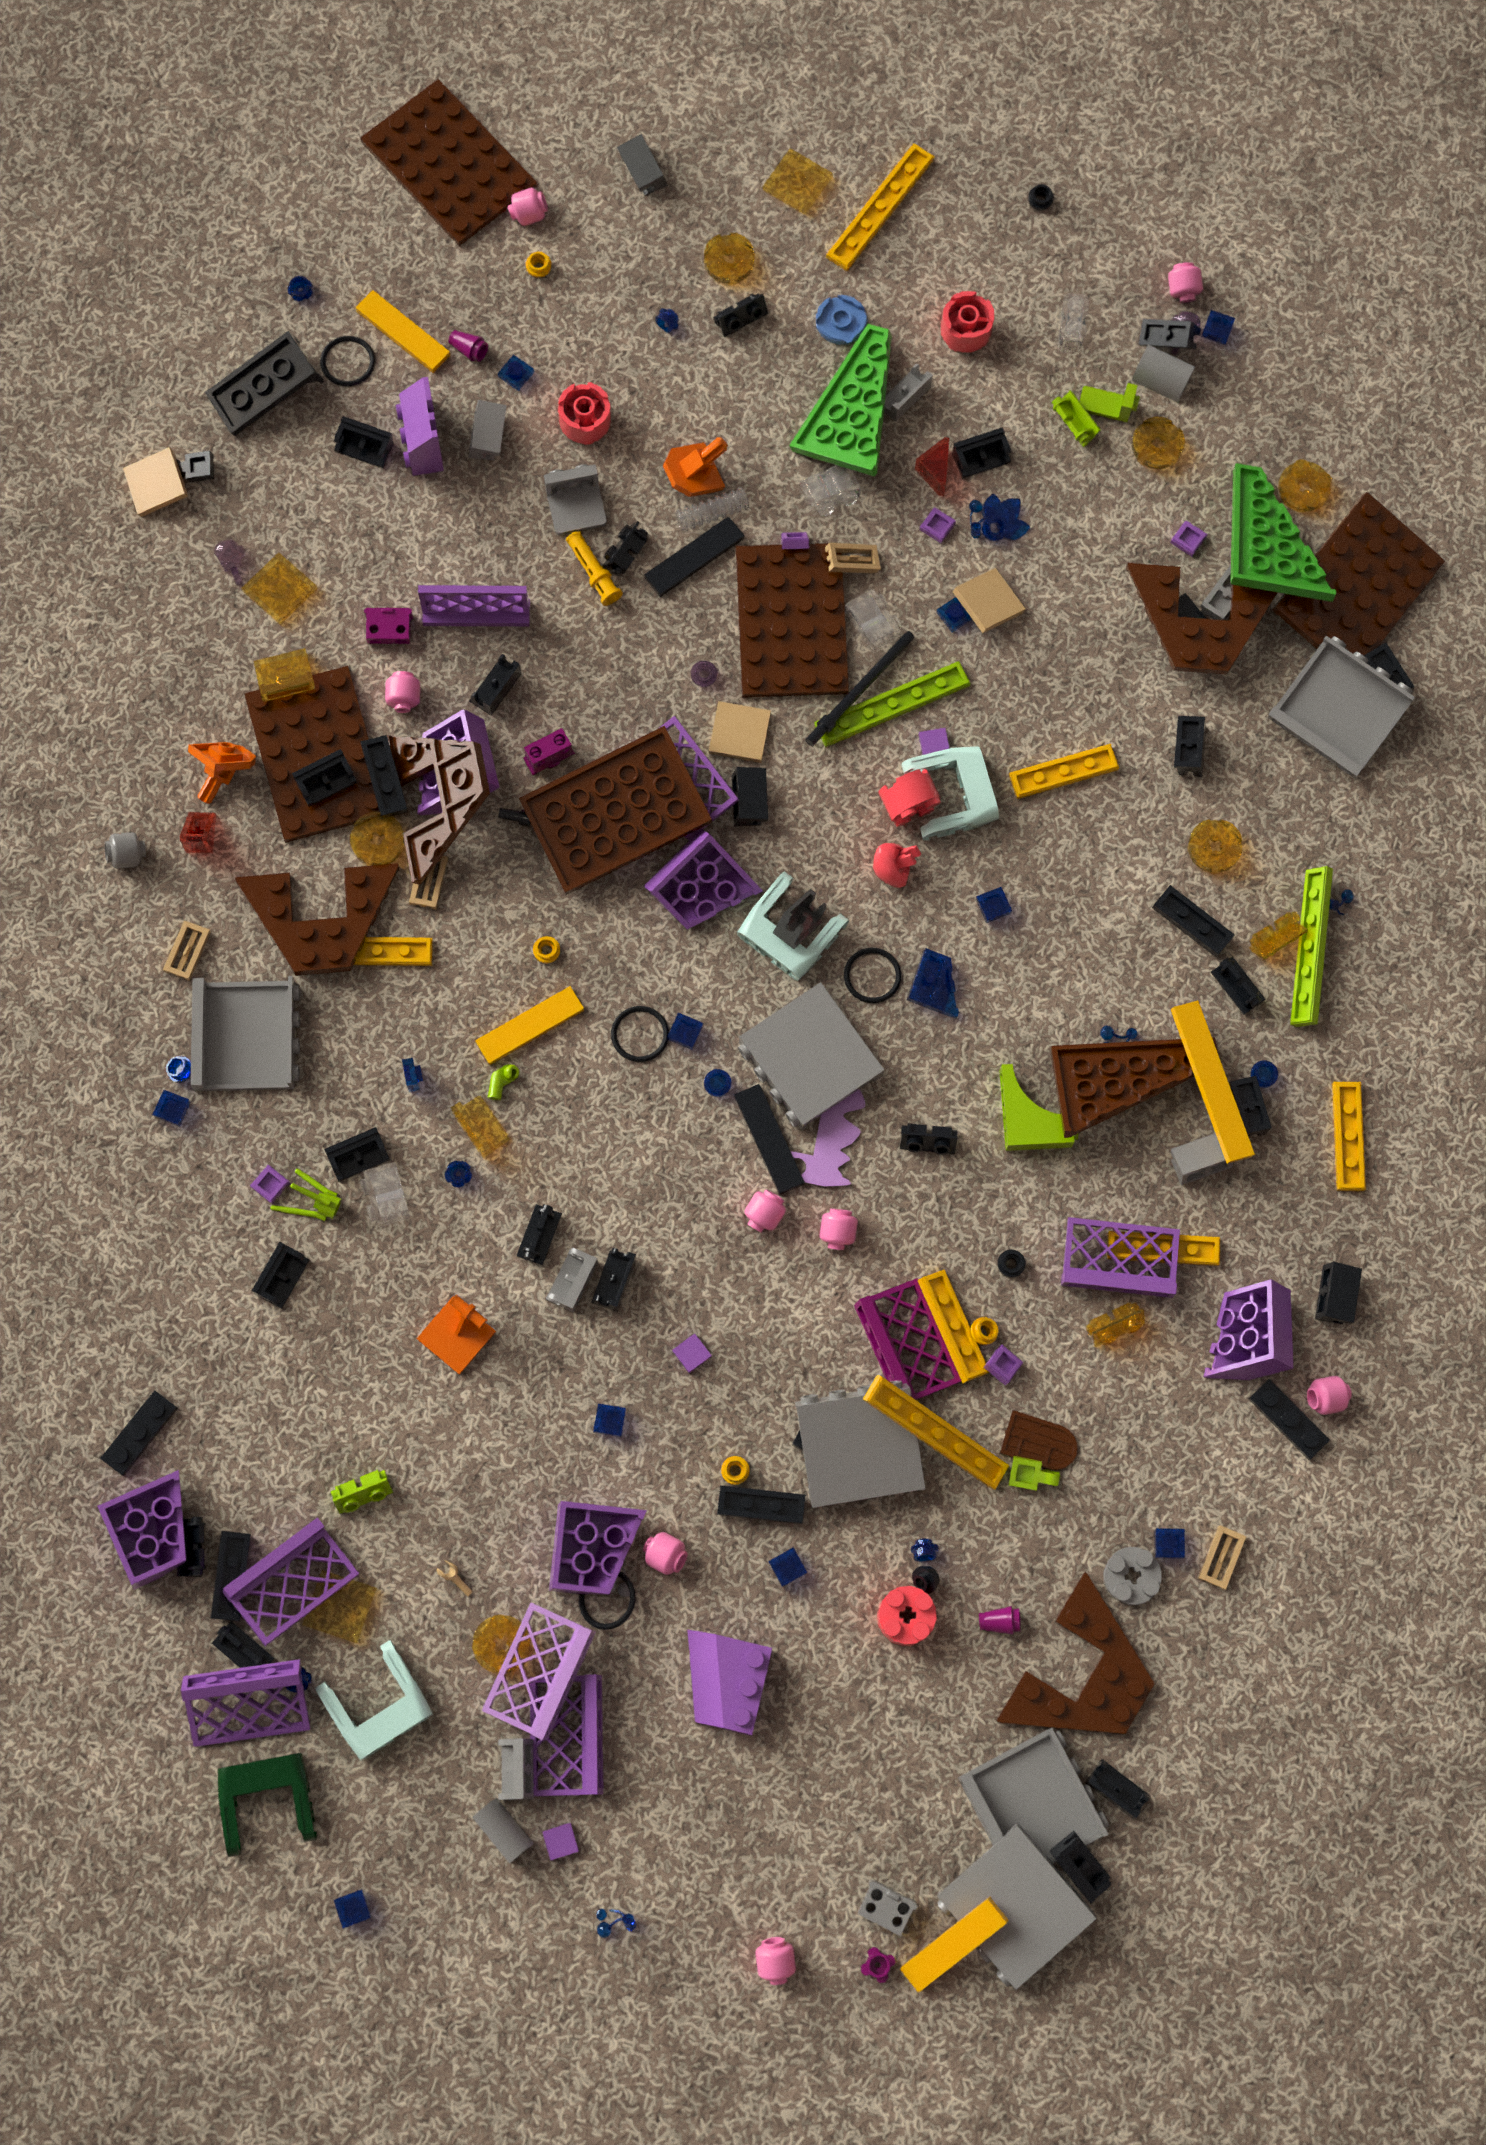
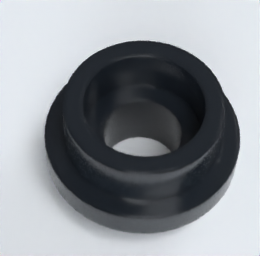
M1044 184L1033 187L1028 195L1029 204L1036 210L1048 209L1054 200L1053 192ZM1043 196L1045 200H1038L1036 197Z
M1006 1250L999 1256L997 1266L1002 1275L1015 1278L1022 1274L1026 1262L1024 1256L1019 1251ZM1007 1260H1015L1016 1267L1014 1269L1008 1268L1006 1265Z
M919 1566L912 1573V1580L916 1588L922 1589L927 1594H931L937 1589L940 1578L933 1567Z

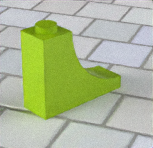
M1002 1064L999 1074L1005 1150L1072 1148L1075 1140H1078L1079 1133L1070 1138H1064L1060 1114L1047 1111L1032 1102L1019 1086L1013 1064Z

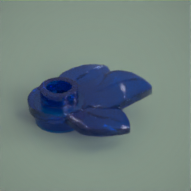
M994 493L985 500L983 505L985 519L982 523V533L988 540L999 541L1003 538L1016 540L1028 532L1030 526L1018 519L1021 500L1019 498H1010L1001 502ZM991 524L997 526L998 531L996 533L991 531Z

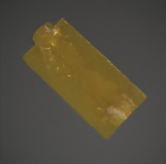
M1287 912L1274 921L1275 931L1272 926L1268 925L1259 932L1252 935L1253 938L1250 939L1252 946L1249 949L1265 960L1289 943L1296 941L1300 936L1308 932V929L1297 923L1300 921L1297 912Z
M1128 1302L1112 1310V1314L1115 1317L1112 1321L1107 1313L1089 1320V1324L1085 1325V1328L1090 1336L1093 1335L1094 1347L1102 1344L1109 1345L1123 1334L1137 1332L1145 1325L1144 1310H1140L1136 1302L1133 1304Z

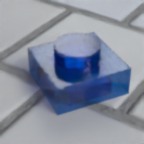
M1211 310L1201 337L1226 345L1235 318Z
M513 354L498 372V377L519 391L534 374V368Z
M954 597L936 611L951 632L972 620L957 597Z
M1002 887L976 896L975 900L986 924L1012 913Z
M678 1012L667 1040L693 1050L704 1023Z
M413 1057L402 1059L408 1091L420 1090L418 1082L423 1081L421 1066H415Z
M163 1090L152 1115L155 1118L180 1127L191 1101L185 1097Z
M598 1403L593 1433L622 1437L626 1408Z
M1154 1529L1155 1558L1184 1559L1185 1529Z
M794 1547L768 1561L782 1587L808 1573Z
M363 1889L334 1900L343 1929L372 1918Z

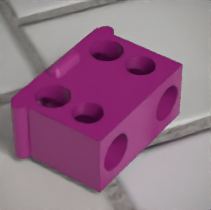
M364 609L366 616V640L368 644H410L411 620L414 618L411 609Z
M563 728L525 746V757L523 759L531 774L535 775L547 768H554L560 764V761L574 755L575 752Z

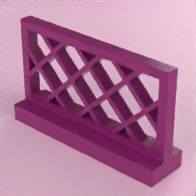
M918 1278L875 1295H868L855 1303V1310L886 1380L889 1382L900 1380L902 1384L907 1383L910 1387L911 1397L915 1400L962 1382L920 1288ZM914 1287L918 1296L915 1306L900 1300L904 1290ZM898 1293L897 1298L891 1296ZM884 1298L894 1303L890 1316L879 1311L876 1301ZM898 1305L912 1311L908 1324L893 1318ZM916 1313L927 1317L929 1325L926 1331L912 1326ZM891 1323L905 1328L901 1341L890 1336L888 1330ZM909 1330L924 1336L919 1349L905 1344ZM927 1339L938 1342L941 1349L937 1357L923 1351ZM902 1349L917 1354L912 1367L902 1363L899 1357ZM921 1356L935 1362L931 1375L916 1369ZM939 1364L950 1369L953 1379L945 1382L934 1377ZM914 1374L928 1380L925 1390L915 1393L911 1384ZM932 1382L938 1384L936 1386L931 1387Z

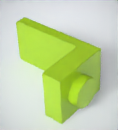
M1127 383L1124 395L1083 386L1080 403L1090 414L1128 423L1131 411H1137L1140 396L1135 394L1138 385Z

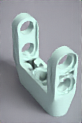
M979 746L950 748L913 757L902 762L901 766L904 775L920 769L922 773L924 769L932 771L944 767L945 770L955 768L960 788L964 789L965 796H963L967 811L932 819L920 828L923 840H929V837L936 835L939 838L955 834V831L961 829L963 831L972 830L999 819L997 802Z
M784 871L752 908L737 931V935L762 956L767 955L771 958V962L798 981L822 957L820 955L825 948L828 950L838 937L837 933L841 928H846L849 919L840 913L838 916L830 919L807 949L801 944L795 949L790 947L773 934L776 925L767 919L768 911L788 889L794 879Z
M391 1640L382 1644L380 1648L383 1651L384 1661L406 1696L358 1727L353 1720L351 1721L336 1694L326 1682L315 1687L316 1692L341 1734L360 1761L394 1741V1738L398 1735H403L433 1715L420 1687L413 1680L409 1669L401 1656L396 1652Z

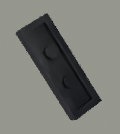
M387 735L360 741L381 819L408 813Z
M1171 885L1152 907L1216 958L1235 935Z
M1270 1379L1249 1398V1401L1308 1460H1311L1330 1441Z
M154 1390L100 1459L119 1474L125 1476L178 1408Z
M720 1485L717 1515L803 1524L806 1495Z
M221 1531L210 1619L240 1621L241 1614L225 1597L223 1588L246 1571L251 1534Z

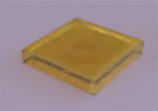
M790 148L763 185V190L806 215L832 179L833 173Z
M278 552L241 589L242 592L281 625L317 590V586Z
M306 648L253 661L263 702L315 689Z
M322 1570L319 1577L326 1578L327 1571ZM331 1572L329 1575V1579L342 1580L345 1578ZM352 1580L306 1615L302 1625L358 1644L377 1588ZM317 1582L312 1597L318 1598L324 1594L325 1583ZM328 1583V1590L336 1584Z

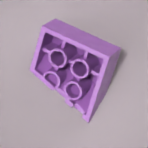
M423 377L399 393L401 404H396L398 420H403L404 427L399 428L402 444L407 443L408 451L403 452L406 468L411 467L413 476L444 471L428 377Z
M463 709L423 733L422 738L480 743L490 793L500 788L484 719ZM433 769L424 774L423 780L419 781L422 803L418 805L417 814L420 816L442 813L435 770Z
M703 829L687 842L644 885L652 896L686 929L715 916L716 913L729 906L733 907L741 903V900L751 895H756L763 891L718 842Z
M1270 1279L1225 1292L1216 1324L1221 1329L1220 1337L1217 1343L1211 1344L1209 1352L1215 1355L1212 1369L1205 1368L1203 1377L1252 1380L1293 1369L1291 1290Z
M179 1470L98 1505L100 1514L133 1590L160 1579L186 1562Z
M561 1501L557 1509L549 1591L609 1595L647 1510Z
M687 1629L695 1722L752 1736L772 1648L717 1634Z

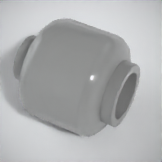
M134 832L114 833L109 837V841L104 843L106 862L111 863L116 869L137 867L141 862V857H146L145 842L139 841L137 834Z

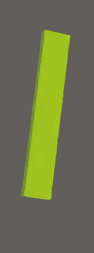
M957 661L851 706L837 720L836 727L829 734L825 733L821 740L826 748L965 689L971 683L960 661Z
M1328 866L1308 869L1305 873L1290 1025L1295 1027L1318 1024L1333 869Z

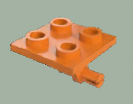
M458 1295L452 1296L416 1339L460 1375L496 1331L486 1323L487 1319L475 1310L476 1306L472 1303L469 1305Z

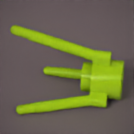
M295 1169L297 1175L321 1191L319 1194H316L294 1183L290 1185L292 1189L314 1199L313 1208L317 1209V1211L277 1205L270 1207L273 1211L314 1217L325 1221L327 1217L334 1219L342 1198L337 1197L338 1193L327 1189L300 1169Z

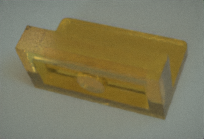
M477 1096L463 1106L458 1102L451 1107L452 1114L482 1158L509 1141V1136L481 1096Z

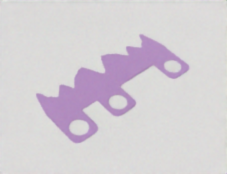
M857 1090L821 1115L813 1155L790 1151L793 1158H800L806 1164V1170L801 1174L805 1183L820 1186H846L851 1184L849 1180L842 1177L838 1167L850 1161V1158L840 1150L852 1144L861 1132L859 1128L843 1116L847 1112L865 1107V1100L860 1090Z

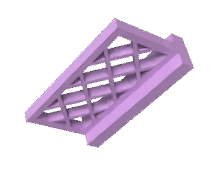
M530 1603L482 1711L520 1728L541 1740H548L596 1632L534 1603ZM534 1611L545 1616L548 1627L533 1633L530 1620ZM550 1618H552V1619H554V1620H556V1621H558V1622H560V1623H557V1624H555V1625H552V1622H551V1619H550ZM563 1625L575 1629L570 1641L559 1645L554 1629ZM526 1629H528L529 1635L524 1636ZM550 1631L555 1647L540 1652L535 1636ZM531 1638L536 1654L521 1660L518 1652L520 1642ZM567 1646L566 1651L563 1655L561 1648ZM557 1650L561 1662L558 1668L547 1672L542 1656ZM514 1656H515L516 1659H517V1662L511 1664V1662H512V1660H513V1658H514ZM538 1658L543 1674L528 1679L523 1663ZM519 1665L524 1681L509 1687L506 1673L508 1669ZM555 1673V1675H554V1677H553V1679H552V1682H551V1681H550V1678H549V1675H552V1674ZM545 1677L548 1691L545 1696L535 1699L530 1683ZM503 1682L505 1689L499 1691ZM526 1685L531 1701L516 1707L511 1690ZM507 1693L512 1708L504 1712L492 1709L491 1707L496 1696ZM543 1700L540 1708H538L537 1702ZM533 1705L536 1717L532 1726L521 1722L517 1710ZM513 1712L515 1719L507 1716V1714Z

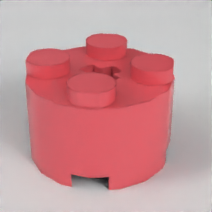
M962 291L954 294L951 300L944 306L941 320V335L944 342L955 352L972 353L986 346L992 334L994 308L988 299L986 301L984 298L977 296V292Z
M587 382L588 385H570L562 392L558 402L559 424L562 432L570 440L584 445L600 440L606 435L611 424V407L608 395L600 386L591 382Z
M920 769L902 775L896 778L897 782L893 784V787L888 789L887 785H885L878 791L890 819L895 823L896 827L911 821L910 817L918 813L920 817L932 813L934 811L933 807L941 803V797L927 769H924L922 773Z
M902 1586L890 1591L880 1603L877 1612L878 1626L883 1635L890 1642L900 1646H912L925 1640L934 1629L937 1619L936 1607L931 1597L922 1589L913 1586ZM905 1609L911 1610L910 1614H914V1619H911L908 1624L903 1623L904 1618L899 1617V1613H903Z

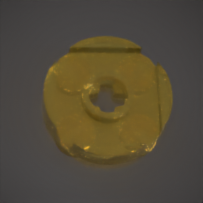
M729 233V235L721 236L719 234L707 243L704 249V267L707 273L716 281L735 285L739 281L746 279L753 271L755 262L753 246L743 235ZM733 254L734 261L726 262L723 256Z
M1151 417L1144 420L1143 424L1136 428L1131 446L1133 454L1141 465L1153 469H1164L1177 463L1185 446V437L1180 427L1177 428L1172 424V420L1165 417ZM1155 438H1160V442L1165 443V445L1158 448L1152 443L1155 441Z
M1299 459L1294 464L1289 465L1280 476L1278 481L1280 498L1288 508L1296 512L1315 511L1326 503L1331 492L1332 478L1321 466L1313 462H1307L1304 459ZM1298 483H1309L1311 491L1306 489L1302 492L1300 490L1301 486Z
M371 812L363 815L355 822L350 834V845L357 859L367 866L390 864L404 850V832L402 826L394 817L381 819L380 812ZM378 834L379 837L384 836L385 839L382 840L380 845L371 844L370 842L373 840L372 835Z
M1208 819L1202 821L1193 829L1189 837L1187 849L1191 860L1196 866L1212 874H1218L1219 872L1231 869L1238 862L1242 854V837L1239 830L1232 823L1222 819L1220 821ZM1212 841L1215 843L1219 841L1221 843L1219 847L1221 851H1212L1210 849L1211 845L1208 842Z
M495 1615L487 1618L478 1626L473 1636L472 1649L477 1662L483 1668L492 1673H499L521 1622L511 1616ZM527 1629L525 1631L524 1636L528 1635ZM506 1636L508 1638L506 1643L509 1646L508 1650L504 1651L501 1649L499 1652L495 1651L496 1644L494 1638L502 1639ZM530 1639L520 1642L518 1647L522 1660L529 1655ZM514 1656V1658H513L511 1664L517 1662V1659H516L515 1656ZM519 1665L508 1669L507 1673L517 1670Z

